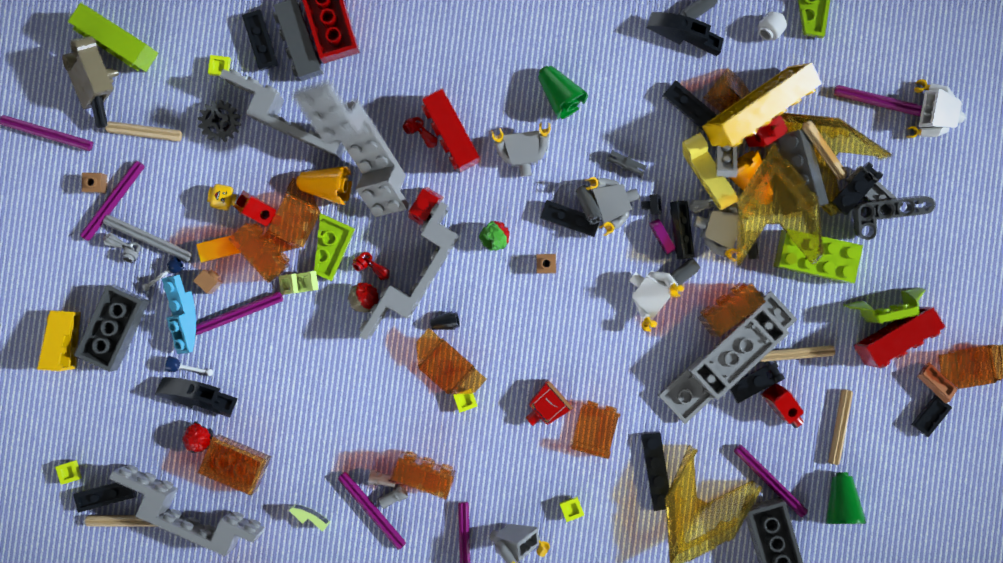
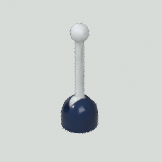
M173 257L167 263V270L148 284H143L142 289L148 291L150 286L169 272L176 274L182 271L184 265L177 257Z
M169 356L165 365V371L176 372L181 368L205 373L207 376L213 375L212 369L205 370L181 365L180 361L175 357Z

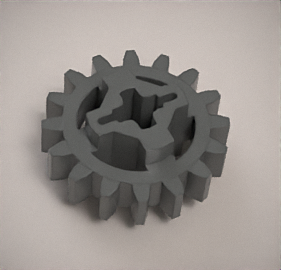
M213 100L212 106L205 104L206 111L200 110L203 116L198 117V120L202 121L198 127L204 129L202 134L208 135L207 138L209 140L215 139L218 143L220 139L227 142L228 136L233 139L232 133L239 132L236 126H241V123L237 121L241 117L239 114H235L237 109L235 107L231 108V104L228 102L224 104L222 100L218 104ZM221 109L228 111L229 114H223ZM219 117L223 119L222 121H220V125L216 124L217 122H219ZM211 128H212V129H215V128H216V131L218 132V134L213 133L210 129H211Z

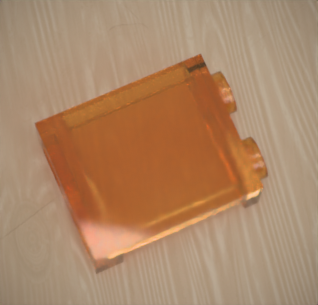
M589 400L587 403L582 402L570 447L573 450L609 459L610 447L617 421L621 414L617 412L615 407L607 405L606 408L598 407L599 403Z

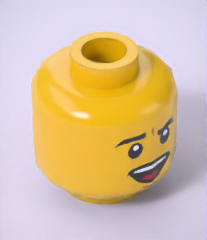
M215 184L209 189L207 202H210L212 208L227 211L231 205H235L237 195L233 194L232 187Z

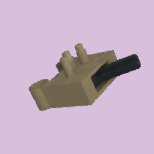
M92 36L71 40L73 53L63 54L64 67L69 74L83 110L92 108L96 127L104 128L107 126V118L103 103L114 90L112 86L113 77L118 76L119 72L112 68H105L96 41Z

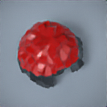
M194 421L193 424L188 425L184 429L182 441L186 449L191 453H201L212 444L213 430L211 428L206 429L197 421Z

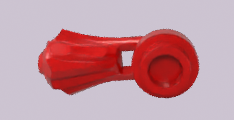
M409 118L404 122L403 130L405 133L414 134L418 131L428 148H435L437 146L438 138L423 127L424 122L421 118Z
M363 252L353 259L352 266L355 270L359 272L361 270L364 271L369 266L380 280L389 279L390 270L374 263L369 252Z

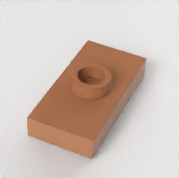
M930 362L924 365L917 376L945 404L951 401L958 390Z

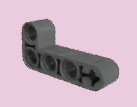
M911 196L857 203L853 208L855 234L861 239L871 240L877 234L876 220L929 214L935 209V201L928 196ZM903 202L907 204L904 212L900 210V205ZM926 202V205L923 207H915V204ZM886 204L887 211L885 214H882L880 208ZM866 206L868 213L862 217L860 211ZM865 226H868L869 233L864 236L862 234V229Z

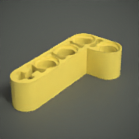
M699 132L683 141L682 153L717 208L721 211L738 202V197L725 177L716 176V163L708 152V144L704 136Z

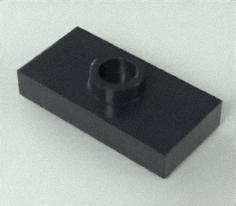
M934 395L911 425L924 436L929 437L952 407L947 403L945 404L937 395Z

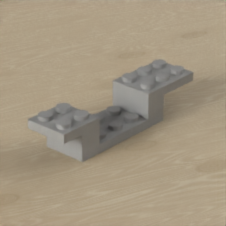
M230 69V71L222 70L220 77L225 81L254 95L246 112L248 116L340 159L342 158L345 147L340 140L325 144L318 133L311 130L307 133L302 126L293 122L289 125V122L278 116L284 99L280 97L281 93L277 92L275 88L266 85L264 88L259 81L251 77L246 79L241 73Z
M330 81L295 91L293 94L294 99L323 142L327 144L340 140L361 171L362 176L356 190L374 217L407 210L409 204L400 191L406 174L359 100L343 103Z
M440 202L439 205L435 204L430 213L432 214L429 222L425 221L420 229L422 231L421 236L439 246L440 249L439 251L435 249L430 257L432 260L430 266L424 267L420 274L422 279L419 283L415 282L411 288L410 293L412 295L406 294L395 286L385 287L379 296L382 298L379 304H374L369 312L371 314L370 319L365 320L359 328V331H361L359 336L363 339H371L389 308L406 319L411 317L459 238L458 234L441 225L450 209L448 205Z
M771 291L742 316L744 321L705 357L699 356L658 395L684 424L713 398L719 400L789 334L787 329L797 319Z
M133 465L123 466L114 470L109 479L145 495L135 517L225 557L236 547L240 537L254 543L264 531L265 527L261 526L259 521L247 520L238 512H229L220 519L217 528L211 525H202L199 523V520L193 517H184L177 510H169L178 488L173 487V483L169 481L155 479L156 476L151 473L144 474L138 471V468Z

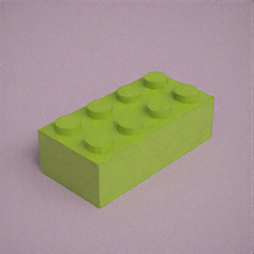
M81 2L68 20L70 24L74 25V31L84 37L92 36L99 47L137 71L141 68L147 72L159 54L150 46Z
M792 229L781 230L773 267L847 284L855 283L863 245Z

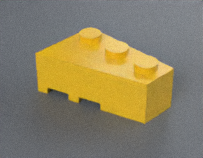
M50 310L37 370L66 371L76 369L77 357L74 355L78 348L81 312Z

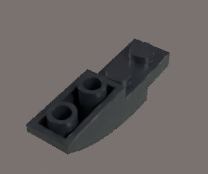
M651 12L647 29L679 45L684 40L716 57L721 53L724 38L710 32L711 25L679 14Z
M162 377L155 392V395L191 408L195 405L229 418L238 399L221 393L220 388L197 381L173 377Z

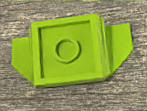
M916 287L901 291L903 304L891 305L890 308L873 309L864 301H855L843 304V306L860 310L861 316L864 317L866 322H888L918 315V301L924 294L925 289Z

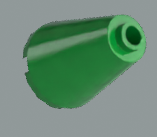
M544 66L539 71V82L557 119L560 117L565 119L579 109L577 106L581 102L584 104L588 99V94L585 90L555 67Z
M838 472L836 476L832 477L826 524H866V518L853 477L848 476V472Z

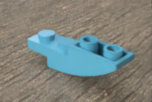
M180 274L162 278L163 288L172 312V316L166 318L174 341V347L177 354L193 352L196 335V313L192 292L184 291Z

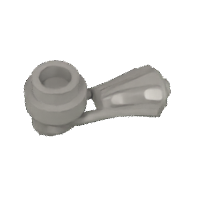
M712 199L691 200L689 208L696 214L717 206L715 203L710 205V202H713Z
M111 232L103 236L104 245L124 248L122 252V259L124 261L133 263V261L137 260L138 253L141 250L139 243L131 242L126 244Z

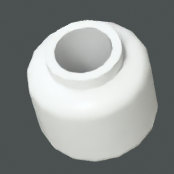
M778 12L767 13L758 24V32L761 38L764 40L778 39L787 27L785 17Z

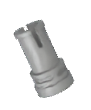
M371 469L368 485H383L395 488L396 483L389 482L388 480L396 482L397 476L382 474L380 471Z
M400 484L390 493L379 497L378 501L381 507L385 509L397 501L400 502L407 499L408 493L405 487Z

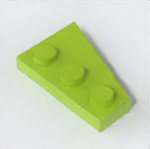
M798 0L803 35L824 38L830 0Z
M320 213L314 271H316L317 275L333 281L356 229Z

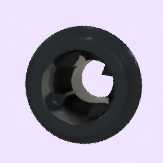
M450 311L430 319L432 330H455V328L460 326L457 312L453 313Z

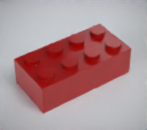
M302 0L320 60L324 64L360 53L344 0Z
M443 88L423 98L424 105L421 106L427 119H432L431 127L436 136H441L442 139L439 141L445 153L450 152L449 160L454 170L459 169L461 173L480 163V157Z
M919 307L918 315L897 319L853 346L865 365L884 368L891 363L890 360L893 358H900L906 355L908 349L923 345V340L938 336L941 333L940 330L945 328V325L934 307Z

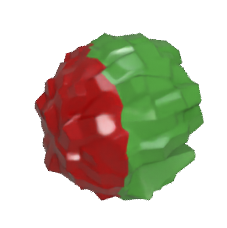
M490 221L480 232L479 239L483 246L490 251L504 249L509 243L510 232L503 222Z

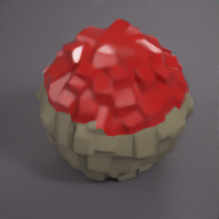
M358 283L352 286L348 296L350 307L358 312H370L374 304H378L379 294L377 289L368 283Z

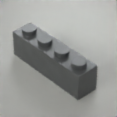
M286 0L275 4L273 16L276 23L281 25L282 29L279 30L282 40H286L288 47L285 50L288 58L293 60L292 70L295 77H299L304 81L324 74L299 2L297 0Z

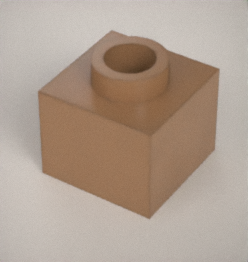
M82 173V192L106 194L107 175L103 173Z
M536 254V274L556 273V254ZM544 260H548L550 262L549 267L543 266Z
M203 269L193 280L207 294H213L222 284L219 280L220 276L212 269L210 271Z

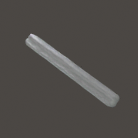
M106 215L103 220V224L185 262H190L193 253L111 215Z

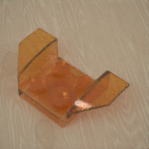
M295 178L291 179L285 191L286 194L268 230L265 231L258 245L275 254L304 247L321 213L314 195L300 191L296 185Z
M430 328L416 342L419 369L447 394L475 393L487 380L475 369L472 363L447 341L436 335Z
M981 345L951 350L947 354L939 355L941 374L953 383L957 389L992 384L1003 379V345Z

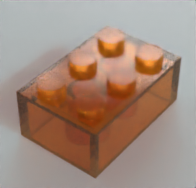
M246 223L228 239L260 275L270 283L291 266L288 263L290 259L283 252L279 253L276 250L277 245L271 238L267 239L262 234L264 230L257 223Z
M743 282L736 284L731 288V293L723 294L717 298L714 306H707L700 311L701 315L698 319L711 336L720 337L766 302L752 283Z
M218 434L212 437L198 474L252 496L257 492L272 456Z
M407 450L406 453L402 452L399 456L391 480L447 499L456 471L450 465L442 464L441 466L435 464V460L424 457V459L419 458L416 453Z

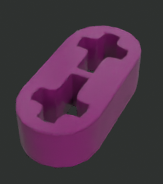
M656 219L649 223L665 254L668 255L675 251V246L661 221Z

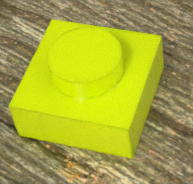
M210 55L208 74L220 76L223 69L229 71L231 58Z
M472 388L453 394L459 413L478 406Z
M77 460L55 467L60 485L82 478Z
M577 496L559 503L566 522L584 516Z

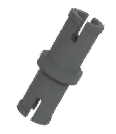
M614 150L611 151L610 155L617 159L609 156L608 162L622 167L624 171L629 170L641 177L643 176L644 172L637 168L645 171L647 165L632 160L630 156L626 157Z

